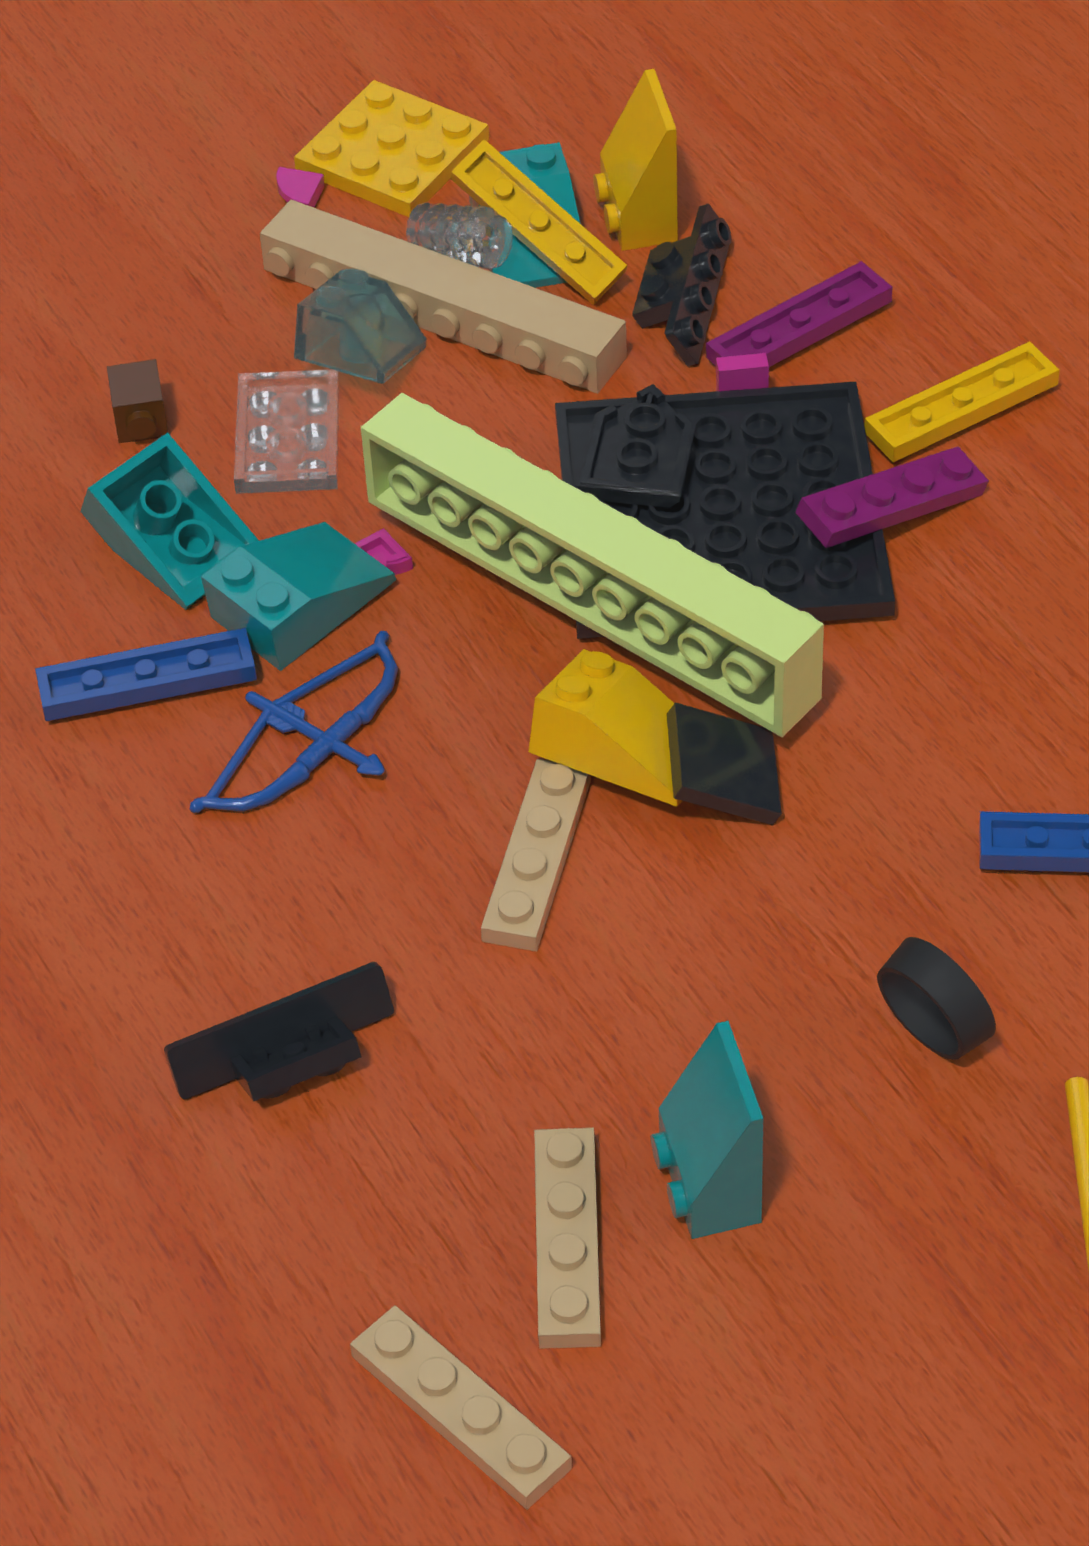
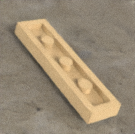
M536 760L481 926L482 942L537 952L591 783V775L553 761Z
M594 1128L534 1130L539 1349L601 1347Z
M396 1305L350 1343L351 1355L358 1363L526 1510L572 1469L571 1455Z

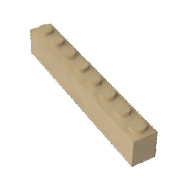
M290 200L260 232L263 265L266 271L598 394L627 358L625 320L300 202Z

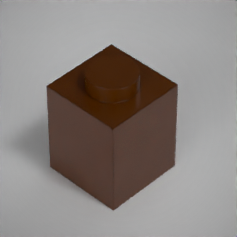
M156 359L107 366L118 442L126 443L159 438L168 433Z

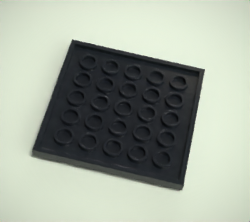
M856 381L665 395V401L678 413L684 412L696 424L680 502L670 508L607 501L601 502L626 516L636 518L641 524L666 538L678 541L686 549L706 560L720 564L728 572L748 583L764 588L772 596L799 611L811 614L818 621L895 615V597L883 529L825 548L795 513L802 497L873 474ZM637 397L555 403L562 481L577 488L595 413L611 405L618 408ZM575 620L577 639L605 637Z

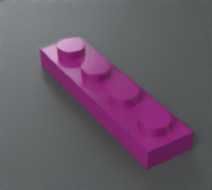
M861 261L707 342L706 358L716 366L717 357L766 353L770 367L892 302L893 287Z
M957 446L802 497L795 513L825 548L981 496L989 480Z

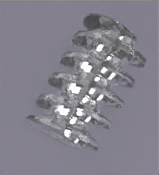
M424 202L418 204L411 211L407 221L406 236L408 242L480 268L493 269L501 266L507 259L512 247V225L505 217L497 215L492 208L486 206L475 207L471 205L460 206L457 204L446 205Z

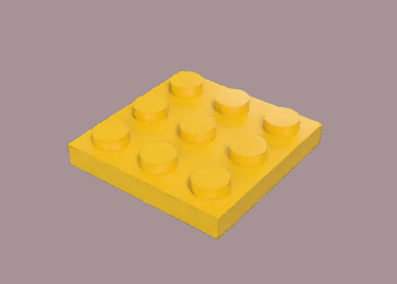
M373 80L294 156L295 169L321 173L324 175L325 184L412 218L449 181L451 171L483 139L489 140V126L476 119Z

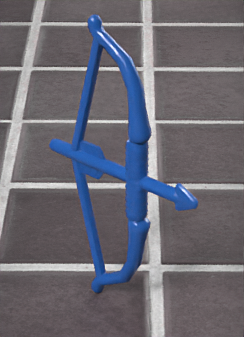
M380 631L375 637L374 644L274 701L256 692H248L245 696L246 701L263 712L207 795L195 798L190 803V811L192 813H199L204 809L245 812L272 803L287 791L307 781L309 774L333 752L359 766L356 770L358 773L382 775L385 769L376 754L366 756L344 742L359 729L361 724H369L380 705L393 690L398 666L386 645L389 640V633L387 631ZM374 655H380L385 667L381 682L352 711L349 710L344 713L325 732L305 721V710L292 703ZM267 724L282 733L296 730L314 740L297 757L295 763L263 790L242 798L218 797Z

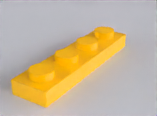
M485 139L451 171L450 179L592 305L626 272L627 264Z
M1029 341L866 417L864 422L865 433L892 462H896L1058 385L1060 370Z

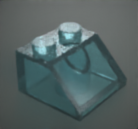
M340 270L297 304L295 359L384 384L426 348V337L388 283L369 277L368 273L363 270Z

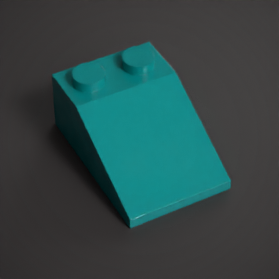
M560 142L538 144L532 147L500 152L580 223L571 177ZM469 196L470 206L490 272L534 288L567 283Z
M169 433L160 437L87 489L80 511L116 554L185 610L206 596L201 579L203 574L240 546L259 541Z
M326 522L240 546L201 576L211 618L228 631L246 628L251 649L280 671L396 581L394 572Z
M729 1021L716 1023L658 1108L659 1133L651 1134L650 1136L652 1151L658 1169L668 1168L672 1182L667 1183V1194L674 1218H685L691 1239L762 1223L764 1118Z

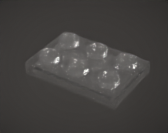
M338 369L238 373L234 464L236 494L338 489Z

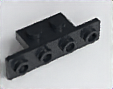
M710 204L699 206L691 236L675 242H664L650 250L632 316L641 328L668 320L665 336L687 366L699 363L731 243V231L727 222L723 218L718 217Z
M377 962L368 963L166 1045L164 1053L177 1093L182 1099H188L236 1079L250 1098L256 1101L261 1098L279 1097L288 1092L293 1085L312 1077L328 1076L337 1073L346 1063L362 1057L357 1039L352 1031L389 1017L394 1013L383 969Z

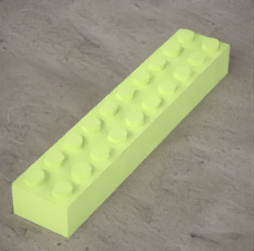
M404 393L399 394L361 426L368 502L780 737H783L822 699L824 624L816 620L811 614L799 611L772 596L764 588L748 583L728 572L720 564L706 560L686 549L678 541L666 538L644 526L636 518L624 515L599 501L594 495L582 492L562 481L552 472L542 470L520 458L510 449L500 447L480 436L470 427L458 424L438 413L430 405L422 404Z

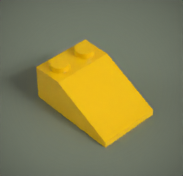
M655 69L645 70L600 152L601 173L593 175L596 199L598 203H606L604 205V219L608 233H616L622 251L678 241L677 129Z
M583 649L535 697L528 752L676 807L682 802V800L673 798L666 715L674 705V702L633 666L614 660L606 653L591 652Z

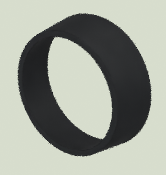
M908 937L878 971L877 981L880 991L894 1015L918 1041L936 1054L951 1060L959 1059L995 1034V1018L980 989L952 958L933 944L920 938Z

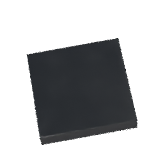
M675 702L666 714L673 798L773 825L782 814L773 732L764 727Z

